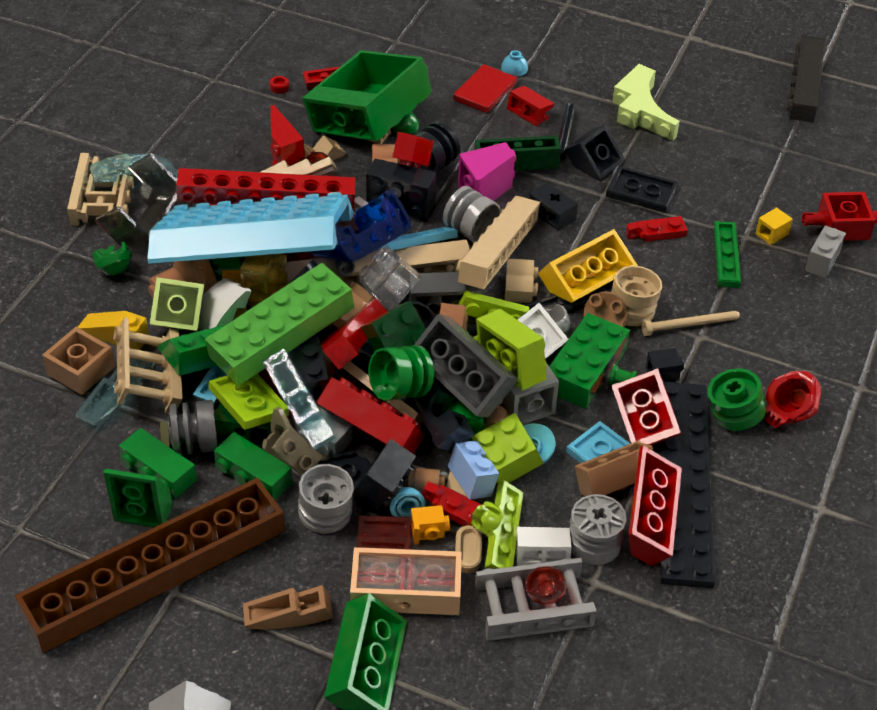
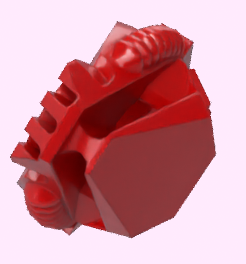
M792 371L774 378L766 390L765 400L768 406L766 407L765 421L774 428L805 421L816 413L818 414L821 386L817 378L808 371Z

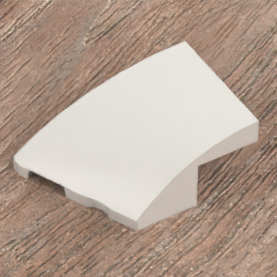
M224 278L212 286L202 298L199 330L215 328L233 321L236 309L246 308L251 290L241 287V284L234 283L229 278Z

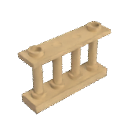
M124 317L121 325L116 326L113 339L117 340V380L114 386V393L117 394V404L122 405L129 393L161 400L164 403L166 414H169L170 404H177V408L182 401L181 376L177 375L163 354L160 355L129 348V341L158 347L159 344L168 339L179 337V329L169 328L166 336L160 338L129 331V318ZM129 358L160 364V367H163V372L129 366ZM130 376L159 381L161 385H164V390L130 384Z

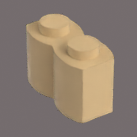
M507 259L505 301L531 303L533 296L537 297L538 283L533 282L538 279V267H534V260Z

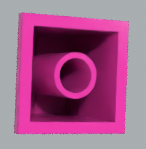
M504 142L459 154L458 188L469 186L479 192L482 197L486 196L493 201L513 186V178H515L514 162H516L514 150H511L508 144Z

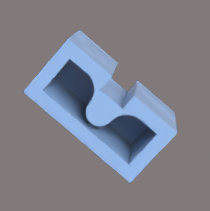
M478 441L455 443L448 464L449 469L469 500L492 497L499 476V472L491 460L485 458L486 453Z

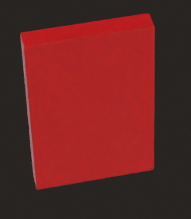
M483 64L453 94V100L488 113L517 83V77Z

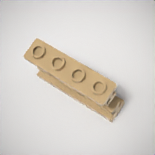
M80 153L67 208L70 226H79L81 219L83 223H87L89 215L108 216L109 223H114V220H117L118 225H123L124 217H128L127 203H131L130 189L134 188L133 175L137 173L136 162H133L132 155H127L126 160H124V157H119L118 164L99 163L98 156H94L93 160H90L89 153ZM95 187H113L112 191H94Z

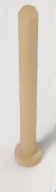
M737 311L659 322H651L648 319L642 321L641 328L644 336H650L653 331L737 320L740 314Z

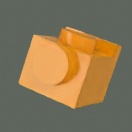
M442 505L411 508V528L414 545H419V540L444 538L445 531H450L449 516H444Z

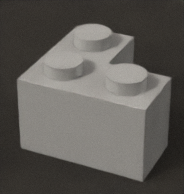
M184 681L149 702L148 710H230L231 701L219 696L215 692L201 688L193 682Z

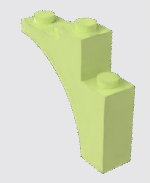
M638 64L614 86L612 103L619 105L617 122L632 129H635L637 126L643 127L673 141L677 137L680 121L661 110L651 96L650 90L654 87L656 71Z

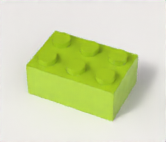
M502 309L476 319L478 342L519 379L515 384L516 387L523 391L547 380V363L545 361L544 349L546 345L541 335Z

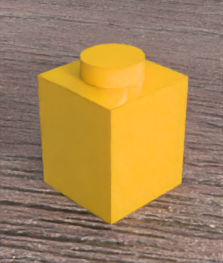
M775 208L759 218L755 234L769 245H773L789 235L793 219L780 209Z

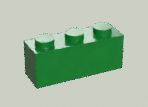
M139 428L119 445L120 460L126 468H132L139 474L158 477L170 488L171 496L175 499L197 481L195 464L142 428Z
M235 432L214 450L215 465L220 472L234 477L241 485L258 477L274 500L293 484L292 467Z

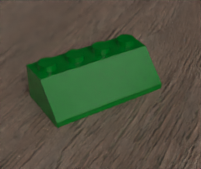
M225 325L168 339L159 344L158 349L178 376L218 366L209 357L205 338Z
M370 593L347 602L324 694L325 699L342 710H389L407 620Z

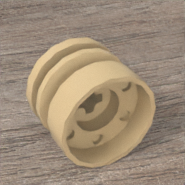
M642 266L623 267L617 271L614 277L612 293L618 295L623 300L622 302L625 303L627 309L625 325L638 327L641 326L643 320L649 319L652 321L657 308V301L661 294L662 281L659 276L652 270Z

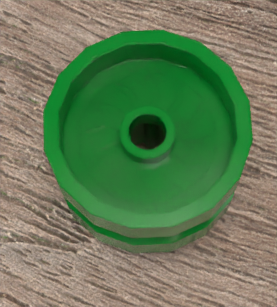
M741 368L728 369L719 373L711 380L708 386V398L712 406L714 419L718 425L724 429L739 431L749 429L763 419L766 413V401L761 381L755 373Z

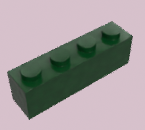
M558 135L475 140V150L506 142L516 154L514 171L559 168L561 147Z

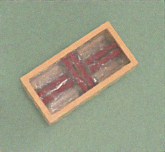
M354 547L350 601L370 593L396 613L459 615L462 552Z

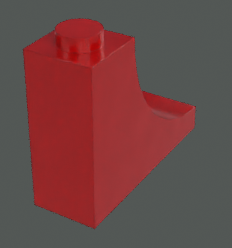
M377 298L373 299L320 342L325 354L339 370L358 355L360 348L366 342L367 337L361 326L387 312Z

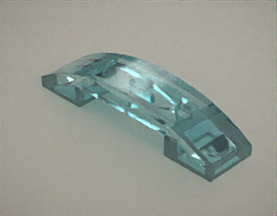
M132 153L102 159L89 166L95 183L114 182L117 179V175L154 173L157 179L177 178V173L171 161L151 154Z

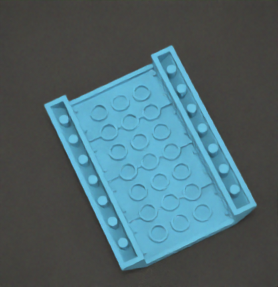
M332 192L324 197H319V194H309L305 198L297 199V196H286L283 200H275V198L269 197L261 199V202L245 199L239 201L238 204H231V201H222L217 203L218 205L209 206V203L196 204V207H188L186 204L177 205L150 230L148 264L332 250L337 245L335 224L341 221H351L354 216L348 195H341V192Z

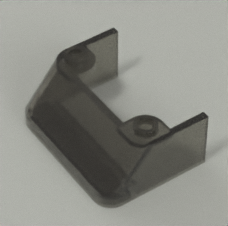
M152 153L128 167L143 183L139 189V194L148 206L138 224L120 206L97 217L95 220L120 246H122L121 242H125L131 249L148 252L150 230L157 222H160L169 211L174 209V206L186 204L188 207H192L193 203L177 202V179Z

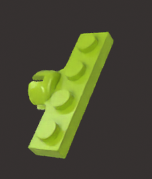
M505 480L497 485L495 504L485 501L484 505L477 506L472 514L471 524L473 528L482 534H486L489 540L485 563L486 569L513 567L517 527H519L523 492Z

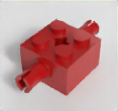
M865 192L822 193L818 212H803L801 222L803 226L821 225L823 228L828 226L845 232L844 241L870 240L874 225L877 224V211H872Z

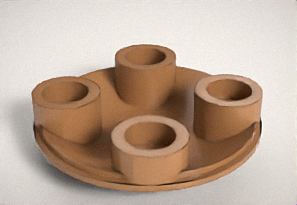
M607 291L599 292L590 296L584 308V317L587 313H590L624 327L627 320V309L625 303L622 302L623 300L618 295Z

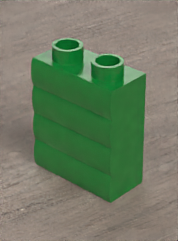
M360 50L302 97L312 131L377 141L390 128L397 125L404 115L412 112L418 103L424 101L430 95L432 89L428 78V68L423 57Z

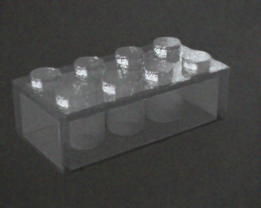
M386 245L384 249L381 247L376 251L373 256L374 261L369 266L365 265L358 274L360 276L358 281L373 298H377L384 307L391 310L398 306L422 275Z

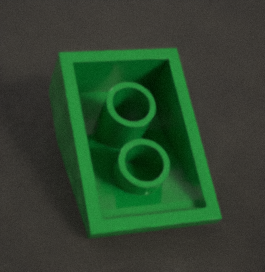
M111 469L104 470L103 474L114 521L153 528L167 522L173 506L171 491L158 477Z

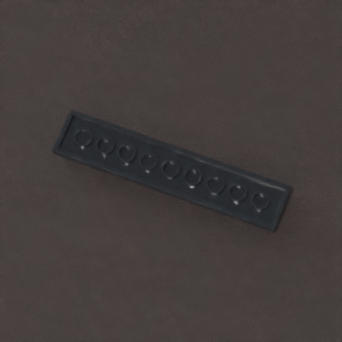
M664 382L681 435L659 442L658 454L681 467L682 472L673 556L660 562V584L713 588L715 574L707 385Z

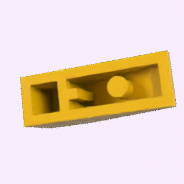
M128 311L90 313L77 327L99 340L117 345V340L113 339L116 326L121 325L125 317L129 318V331L149 335L146 317ZM129 341V348L140 350L144 345L143 343Z

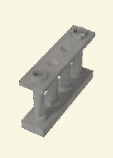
M565 558L560 561L499 569L488 568L483 571H476L475 589L476 591H487L492 616L486 617L485 633L487 641L593 627L596 616L594 602H582L576 578H580L582 559ZM565 580L572 605L556 606L550 581ZM539 583L545 609L529 610L523 585ZM513 587L519 612L503 614L497 591L498 588Z

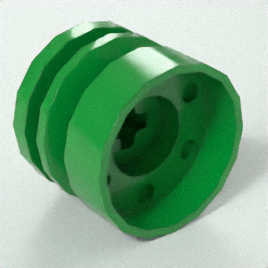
M418 345L377 349L369 362V382L374 394L384 401L425 396L431 390L434 380L432 359L429 353Z

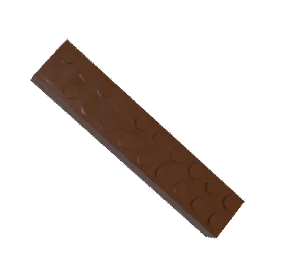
M257 477L14 595L20 615L40 650L44 653L285 532L284 512Z

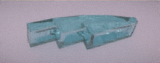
M285 349L262 361L309 444L316 450L335 439L334 433Z
M132 358L129 360V366L154 370L158 365ZM117 369L109 379L103 377L75 414L77 418L96 427L121 406L117 404V394L114 393ZM130 376V384L141 386L146 380ZM128 393L127 396H126V398H125V400H124V402H123V404H124L133 394H129V393Z

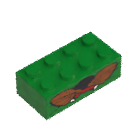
M587 313L549 366L559 380L557 397L587 409L610 375L613 366L617 365L627 350L630 330Z

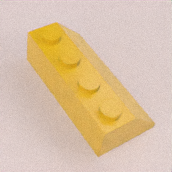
M615 229L550 262L538 275L550 293L573 303L613 281L617 271L621 268L638 265Z

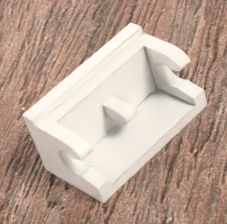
M517 527V566L570 558V528Z

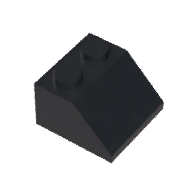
M606 125L588 131L565 149L573 166L596 180L602 179L625 161Z

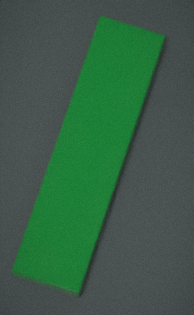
M714 221L713 232L717 286L740 288L741 275L736 223Z

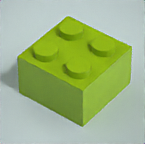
M516 413L472 436L473 441H478L486 453L485 458L491 460L499 472L497 484L504 480L510 483L544 464Z

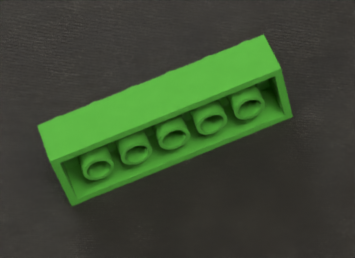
M320 263L205 338L209 357L239 386L354 309L352 289L328 267Z

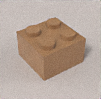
M77 327L42 354L46 374L81 395L115 367L112 347Z

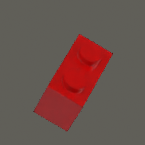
M398 132L392 157L400 159L399 164L419 169L421 165L429 166L434 141Z

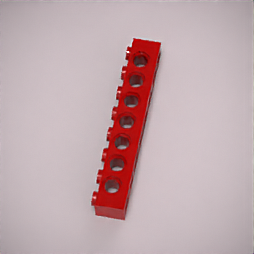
M179 168L176 185L177 202L217 204L222 201H231V204H238L239 201L245 199L261 202V199L273 197L275 200H283L286 196H297V199L305 198L309 194H319V197H324L332 192H341V195H348L354 211L355 177Z

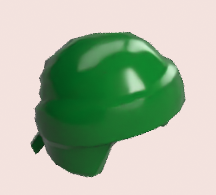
M121 242L122 247L115 252L114 246L94 251L92 258L95 267L109 276L119 275L126 271L132 258V253L127 243Z

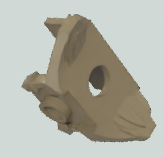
M277 407L273 409L271 419L272 433L267 439L263 440L262 444L263 449L267 453L291 466L301 477L309 468L316 466L320 460H329L330 455L316 451L291 427L282 408Z

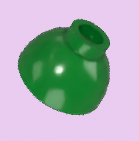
M410 112L404 115L402 120L392 127V130L397 134L398 132L413 134L419 129V121Z

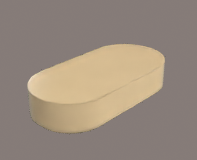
M470 525L461 527L456 533L455 552H462V573H474L481 566L482 533Z

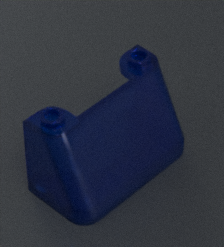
M392 188L355 212L354 221L359 230L354 232L351 225L341 227L337 225V221L335 224L337 237L335 248L332 250L308 252L316 257L354 263L408 232L411 228V219Z

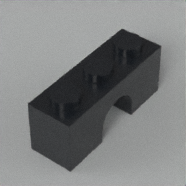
M435 377L431 390L425 396L413 398L415 407L420 411L424 419L423 424L430 431L432 442L438 449H444L452 453L455 443L466 442L474 435L464 415L450 409L446 411L447 406L455 399V396Z

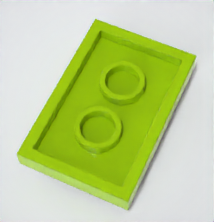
M255 374L239 386L228 375L209 381V390L244 430L271 422L273 409L277 407L282 408L284 414L289 416V407L258 374Z

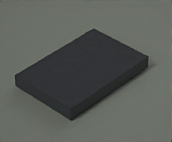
M619 166L606 190L605 197L667 213L678 189L679 182Z

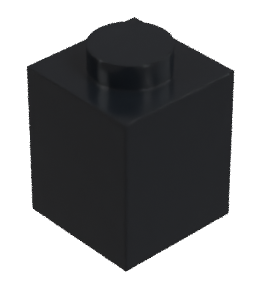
M676 348L649 351L645 368L647 372L658 369L664 382H676L680 380L681 371L684 370V361L682 357L678 356Z

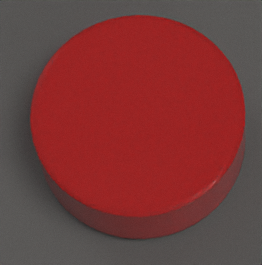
M284 76L271 78L269 81L270 90L277 94L287 92L289 90V80Z

